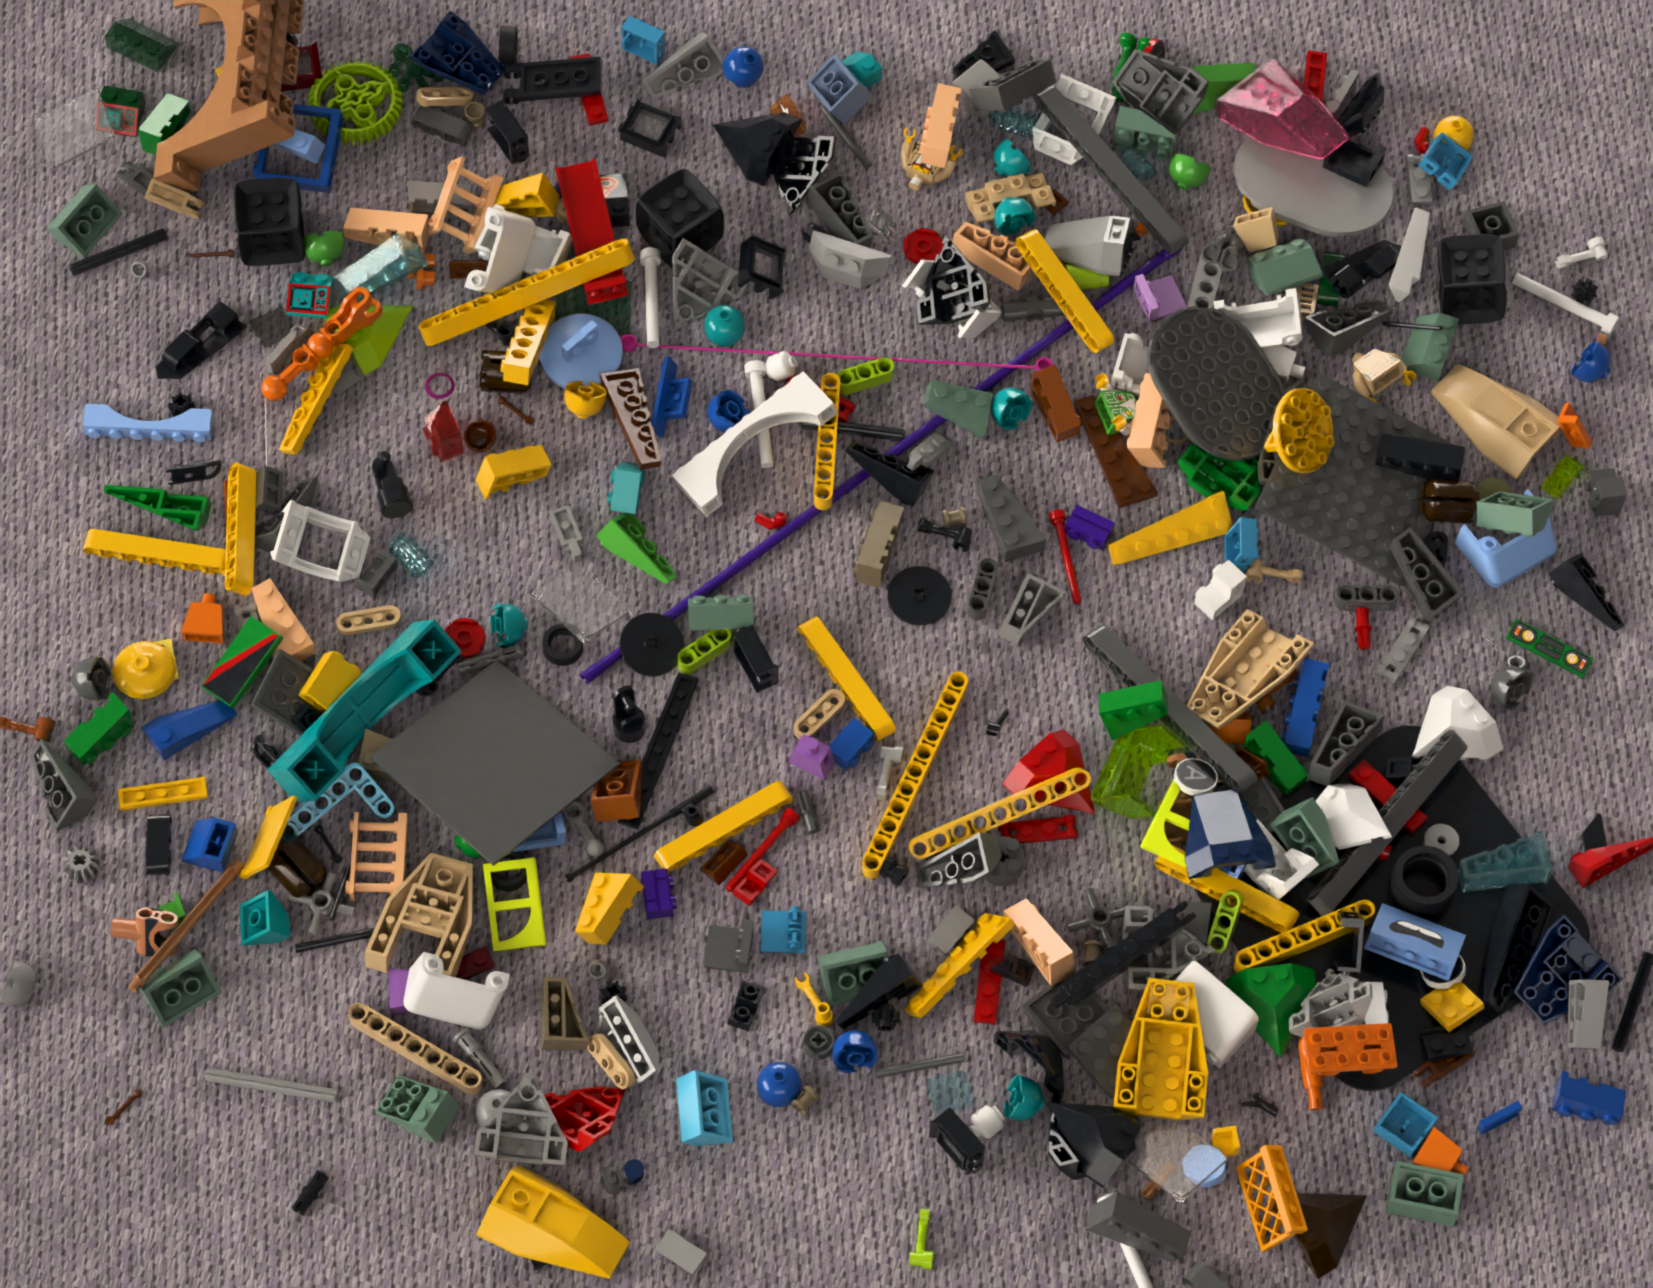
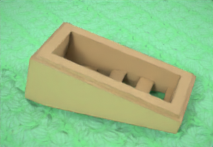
M1310 283L1298 285L1297 293L1299 300L1312 302L1311 304L1300 302V306L1311 308H1301L1302 320H1305V317L1313 314L1315 311L1319 285ZM1302 287L1314 289V292L1304 291ZM1301 294H1303V295H1309V296H1313V298L1304 297V296H1300V295H1301Z

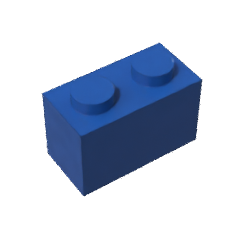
M853 718L829 745L834 762L845 771L850 767L855 768L861 760L860 756L864 751L869 752L874 746V732Z

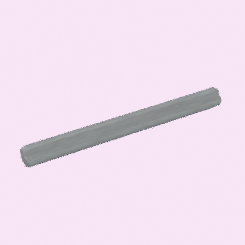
M207 1068L205 1072V1080L209 1082L328 1102H336L338 1098V1090L213 1068Z

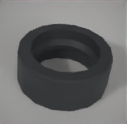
M501 26L499 33V63H516L518 49L517 27Z
M557 624L550 627L543 636L542 646L546 659L558 666H568L580 659L583 653V637L580 631L569 624ZM558 635H569L574 639L576 647L571 653L559 655L550 648L552 639Z
M512 851L503 858L514 860L526 859L525 855L520 851ZM526 868L521 869L520 875L513 880H502L496 876L495 872L491 873L492 885L498 890L506 892L515 891L521 888L527 881Z

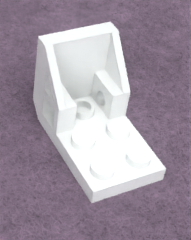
M1257 819L1258 825L1272 845L1276 867L1254 870L1251 863L1247 864L1244 871L1262 892L1280 900L1319 864L1313 857L1293 848L1286 852Z

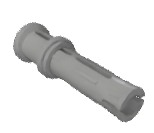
M465 1028L453 1038L455 1044L458 1043L464 1050L465 1057L474 1061L494 1089L504 1086L507 1083L506 1079L502 1077L493 1063L484 1054L482 1044L480 1042L477 1043L470 1034L471 1030Z

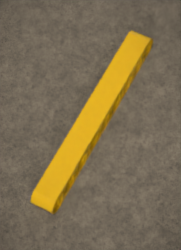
M1077 767L914 837L908 843V851L917 859L929 857L961 843L979 832L984 833L1085 789L1091 782V776L1082 768ZM1083 773V782L1076 784L1074 780L1076 774ZM1062 781L1064 789L1057 793L1054 789L1055 784ZM1038 790H1043L1044 798L1041 801H1036L1034 798ZM1023 799V808L1016 810L1014 807L1016 800ZM1001 807L1004 809V815L997 819L994 816V812L997 808ZM982 816L984 824L981 827H975V819ZM958 825H963L964 833L961 836H955L954 829ZM937 834L944 835V841L940 845H935L934 838ZM917 843H923L924 850L921 853H915L914 846Z

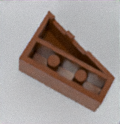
M1056 364L1033 372L1030 393L1056 442L1080 434L1081 418L1075 412Z

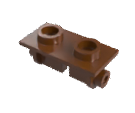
M454 259V261L449 262L450 279L467 278L469 273L474 270L486 272L489 260L468 261Z
M1235 745L1236 754L1255 772L1257 779H1261L1263 774L1270 777L1267 768L1268 763L1264 758L1255 756L1247 748L1243 749Z

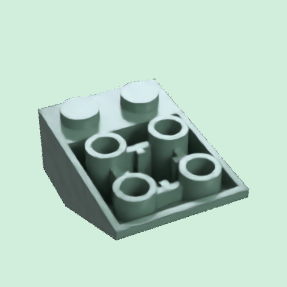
M1120 106L1112 147L1117 148L1119 151H1132L1137 133L1139 135L1136 148L1137 154L1145 156L1148 154V151L1156 152L1158 159L1165 160L1168 156L1172 159L1176 136L1141 110Z
M398 1075L375 1113L425 1140L437 1143L460 1105L447 1091Z

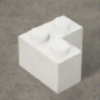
M1230 560L1226 561L1223 565L1221 563L1218 564L1212 572L1213 577L1210 584L1206 587L1202 586L1195 594L1194 604L1212 621L1243 595L1247 576Z

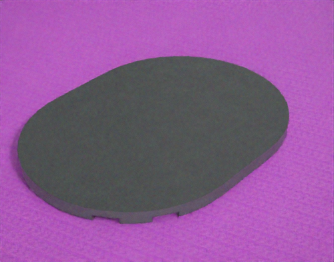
M1198 306L1186 307L1173 312L1159 324L1149 343L1148 366L1156 389L1185 434L1207 453L1232 461L1250 460L1259 457L1274 407L1278 405L1286 394L1279 375L1251 332L1240 321H1235L1227 316L1225 312L1215 308L1209 309Z

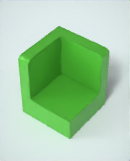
M175 893L173 894L175 901L161 905L159 909L177 915V926H179L186 918L179 896Z

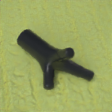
M1259 1092L1252 1095L1256 1101H1247L1241 1104L1243 1107L1252 1106L1260 1108L1272 1116H1275L1278 1108L1265 1101Z

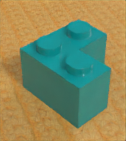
M622 461L615 467V471L613 470L611 474V483H614L613 491H610L608 496V504H611L610 510L630 514L637 513L641 489L645 482L646 469L640 470L637 463Z

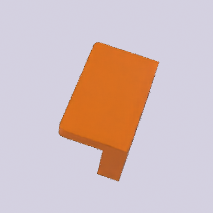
M1566 402L1557 419L1558 425L1570 446L1590 449L1593 441L1571 403Z
M1244 712L1220 729L1208 723L1207 726L1224 743L1245 744L1246 736L1251 732L1252 720L1250 713Z

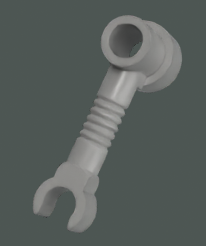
M896 745L895 747L882 746L880 759H884L877 787V798L886 799L892 764H902L905 747Z

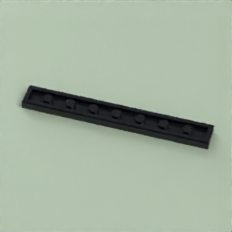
M678 672L642 760L641 809L639 818L631 820L620 819L617 823L639 829L699 679Z

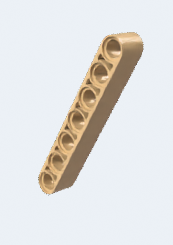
M355 1003L350 1006L348 1015L350 1023L354 1028L469 1095H476L482 1090V1076L476 1069L367 1005ZM358 1013L364 1014V1017L361 1019L354 1018ZM377 1024L383 1025V1028L380 1030L373 1029ZM395 1035L402 1036L399 1041L391 1040ZM414 1046L421 1048L418 1052L410 1051ZM433 1057L440 1059L437 1063L429 1062ZM452 1068L459 1070L456 1074L448 1073ZM471 1079L478 1081L473 1086L468 1085L467 1082Z

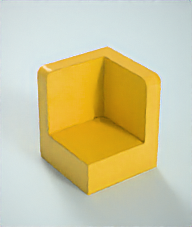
M1236 1125L1213 1129L1211 1135L1213 1147L1218 1148L1224 1157L1238 1155L1240 1143Z

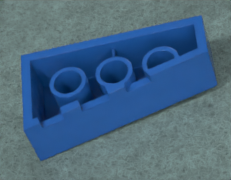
M1304 658L1300 675L1295 674L1293 687L1297 689L1295 694L1291 693L1288 705L1292 706L1291 713L1287 712L1284 725H1288L1287 732L1283 731L1281 740L1292 754L1305 757L1309 755L1329 663Z

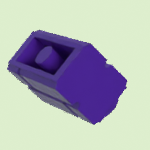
M1076 505L1066 523L1065 532L1073 540L1080 539L1086 542L1092 549L1099 548L1103 550L1114 531L1115 522Z
M666 868L656 869L655 871H642L641 882L644 886L643 896L647 920L673 916V909H677L676 897L671 896L670 889H674L673 876H668Z

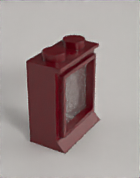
M317 41L310 46L296 47L299 49L296 84H281V92L311 88V85L315 84V79L322 78Z

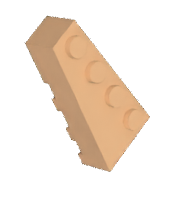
M938 83L932 107L928 106L918 153L922 154L921 163L945 168L961 88Z
M350 208L343 227L345 238L417 254V247L424 248L425 253L430 234L427 233L429 229L427 214Z
M965 222L953 236L952 242L970 262L1017 291L1034 274V271L1017 249L1016 243L1009 241L1006 236L990 234L989 230Z
M1145 373L1144 379L1140 384L1141 392L1139 400L1136 402V413L1131 422L1132 430L1130 437L1127 439V448L1142 467L1166 468L1167 460H1163L1164 450H1168L1169 444L1166 441V429L1171 427L1170 415L1168 413L1170 410L1156 389L1150 373Z
M269 578L251 588L261 623L284 638L272 654L273 659L280 649L299 661L314 655V643L272 580Z
M1024 899L1004 910V917H1009L1015 922L1011 932L1051 987L1074 975L1075 961L1073 951L1040 915L1034 904Z

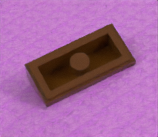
M727 840L701 867L700 871L717 885H720L748 854L743 846Z

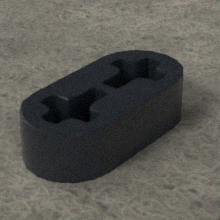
M1435 531L1429 537L1427 548L1434 556L1435 553L1439 554L1438 560H1440L1439 562L1444 567L1447 559L1448 537L1441 531ZM1436 538H1440L1441 541L1439 548H1436Z

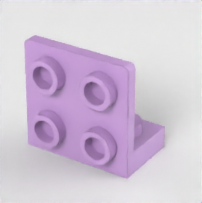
M1143 274L1135 276L1133 289L1149 322L1168 317L1173 312L1187 307L1171 275L1151 282L1146 281Z

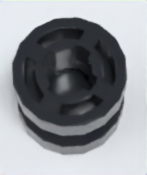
M889 857L881 867L879 875L883 878L889 877L891 883L898 887L907 877L910 869L904 865H898L896 859Z

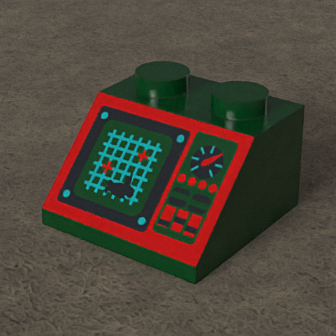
M104 85L98 104L96 131L136 137L146 106L143 91Z

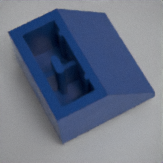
M218 818L196 821L181 861L224 873L238 836L236 824Z

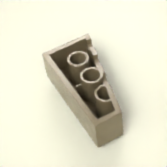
M880 501L877 508L874 507L871 515V520L873 521L871 526L868 525L866 540L861 545L859 558L853 570V574H856V582L881 588L904 517V507Z

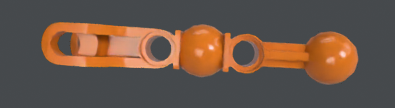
M357 287L344 298L340 309L325 323L324 328H320L322 332L313 334L309 338L307 346L303 344V347L295 350L293 353L294 362L279 376L270 375L261 383L263 396L270 401H279L284 398L287 393V384L302 370L305 372L313 371L317 364L321 363L320 359L330 356L334 345L338 347V344L345 342L357 330L373 324L383 312L381 303L372 298L366 288ZM364 294V299L358 303V297ZM371 306H376L374 312H367Z

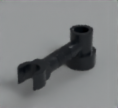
M493 321L484 324L498 335L503 345H510L511 338L514 337L511 324L502 323L498 326Z
M921 518L919 520L918 532L934 533L953 538L952 546L954 549L959 550V547H963V552L969 550L972 535L970 528L961 527L959 531L934 525V523L927 519Z
M458 656L434 681L416 690V693L420 696H428L436 692L439 680L451 666L460 662L463 656Z

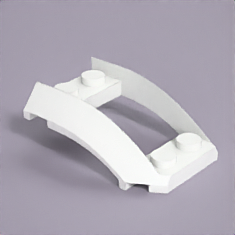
M1061 74L1056 88L1066 99L1098 112L1091 127L1099 135L1116 97ZM1042 113L1032 129L1034 149L1071 166L1083 157L1070 142L1046 132L1051 121Z
M290 500L282 511L285 514L274 551H270L272 559L296 570L337 582L359 578L370 542L369 535L366 531H362L358 525L359 522L332 516ZM306 522L347 534L337 570L296 557Z

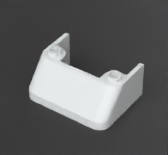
M921 260L902 286L915 289V293L922 298L926 289L925 282L935 260ZM990 299V304L986 310H976L971 318L958 321L960 331L957 336L959 338L974 339L1000 317L1002 310Z

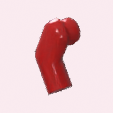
M1425 127L1420 129L1414 139V145L1420 154H1425L1429 148V143L1425 140L1430 131Z
M759 512L754 521L772 530L783 527L786 524L787 515L783 512H778L775 517L769 518Z

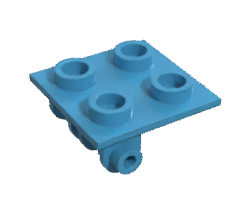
M792 906L789 911L762 910L761 952L805 954L806 912L800 911L798 906Z

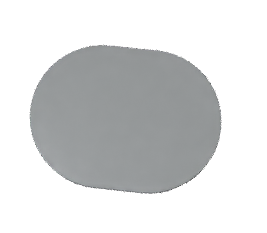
M1275 126L1260 130L1249 136L1240 145L1234 159L1233 174L1236 179V185L1241 194L1245 195L1254 207L1259 210L1273 207L1275 218L1317 234L1332 237L1363 234L1366 230L1377 227L1386 218L1393 200L1392 183L1382 165L1367 187L1323 168L1324 159H1322L1325 149L1331 147L1333 138H1328L1326 135L1306 128Z

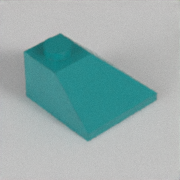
M857 51L842 61L866 88L882 80V67L869 53Z
M267 890L240 904L241 946L279 943L291 937L290 916L272 891Z

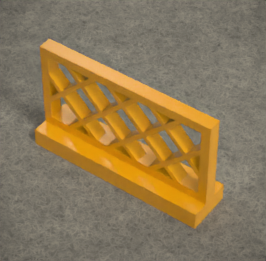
M1265 1145L1260 1148L1261 1152L1236 1167L1261 1252L1272 1249L1295 1234H1303L1308 1231L1282 1145ZM1262 1159L1265 1164V1170L1260 1168ZM1248 1167L1252 1169L1250 1180L1247 1179L1245 1169ZM1258 1173L1263 1175L1261 1185L1255 1183ZM1268 1180L1272 1187L1271 1192L1266 1189ZM1254 1188L1259 1190L1256 1201L1252 1196ZM1264 1194L1270 1196L1267 1207L1262 1205ZM1275 1200L1278 1207V1213L1273 1211ZM1260 1209L1265 1211L1263 1222L1259 1218ZM1271 1215L1276 1217L1273 1228L1269 1226ZM1281 1223H1283L1285 1233L1279 1232ZM1267 1230L1272 1233L1268 1243L1265 1238Z

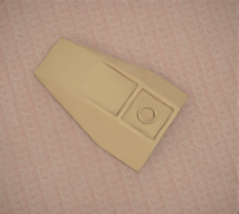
M1456 364L1431 390L1432 395L1482 455L1515 480L1529 467L1531 459L1551 438L1556 439L1562 433L1557 423L1558 416L1536 399L1460 364Z
M1247 609L1220 640L1187 707L1202 721L1220 729L1243 714L1286 679L1315 644L1299 635H1296L1291 640L1267 628L1264 617Z

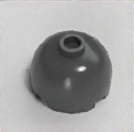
M103 657L84 659L74 669L71 677L72 685L80 696L88 700L106 699L110 691V686L105 688L107 676H111L110 667Z
M1506 666L1492 676L1491 694L1499 705L1508 710H1513L1521 703L1516 701L1524 693L1529 694L1533 677L1525 669L1517 666Z

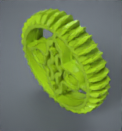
M356 59L355 63H351L348 60L347 64L343 65L340 61L338 67L333 65L332 70L326 68L322 78L315 79V84L311 85V91H309V98L307 100L308 105L320 107L322 94L335 82L334 91L336 97L329 100L326 108L341 109L344 115L343 122L352 119L354 124L359 127V129L342 128L340 142L344 140L346 146L349 141H352L353 146L356 145V141H360V144L363 146L364 140L371 144V138L373 137L378 141L379 134L385 137L386 131L391 132V126L396 127V121H399L400 114H402L403 94L401 93V87L398 85V81L394 79L392 73L388 74L386 68L382 70L380 64L375 67L373 62L368 65L365 60L359 63ZM352 76H366L377 81H368L359 86ZM389 93L391 98L390 108L384 117L376 122L377 114L374 108L379 106L385 99V95ZM310 116L313 125L317 126V130L322 132L324 137L328 136L331 119Z

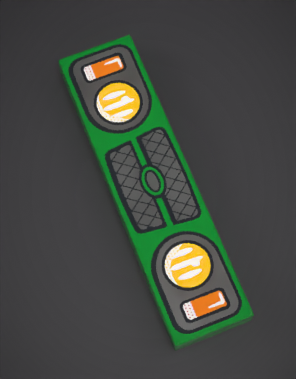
M1518 619L1515 620L1506 637L1507 640L1581 678L1584 677L1593 658Z

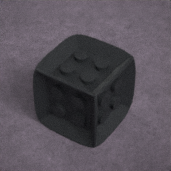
M687 169L678 170L665 177L645 191L636 202V225L640 234L651 247L657 248L660 251L661 258L671 268H673L672 256L683 238L706 252L715 246L723 236L724 214L718 201L700 180Z
M280 177L253 179L237 183L234 189L235 222L238 232V247L243 264L247 266H265L303 261L305 257L303 246L304 224L298 182L293 178Z
M1491 234L1451 236L1441 239L1438 244L1440 312L1458 318V324L1488 323L1503 319L1506 312V287L1504 284L1505 258L1501 237Z

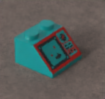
M304 272L292 273L288 288L286 315L328 318L334 299V276H327L326 274L312 275Z

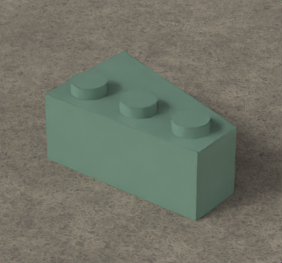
M932 380L926 386L923 407L944 419H949L961 429H966L973 433L975 437L981 439L987 432L993 393Z

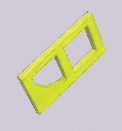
M1173 779L1140 847L1186 868L1185 855L1178 852L1169 843L1164 832L1165 821L1187 831L1189 830L1190 820L1170 811L1180 792V786L1175 784Z
M536 858L502 861L494 866L491 863L483 864L493 952L547 945ZM526 868L529 898L494 902L491 873ZM531 908L530 918L525 928L516 936L499 942L495 912Z

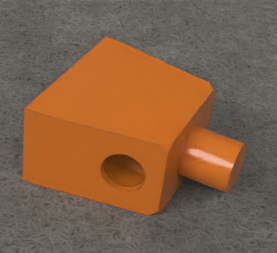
M205 593L203 594L202 602H192L190 604L181 630L183 641L224 644L223 609L221 604L215 603V595Z
M1433 1127L1412 1163L1464 1174V1176L1469 1167L1458 1162L1462 1149L1435 1127Z

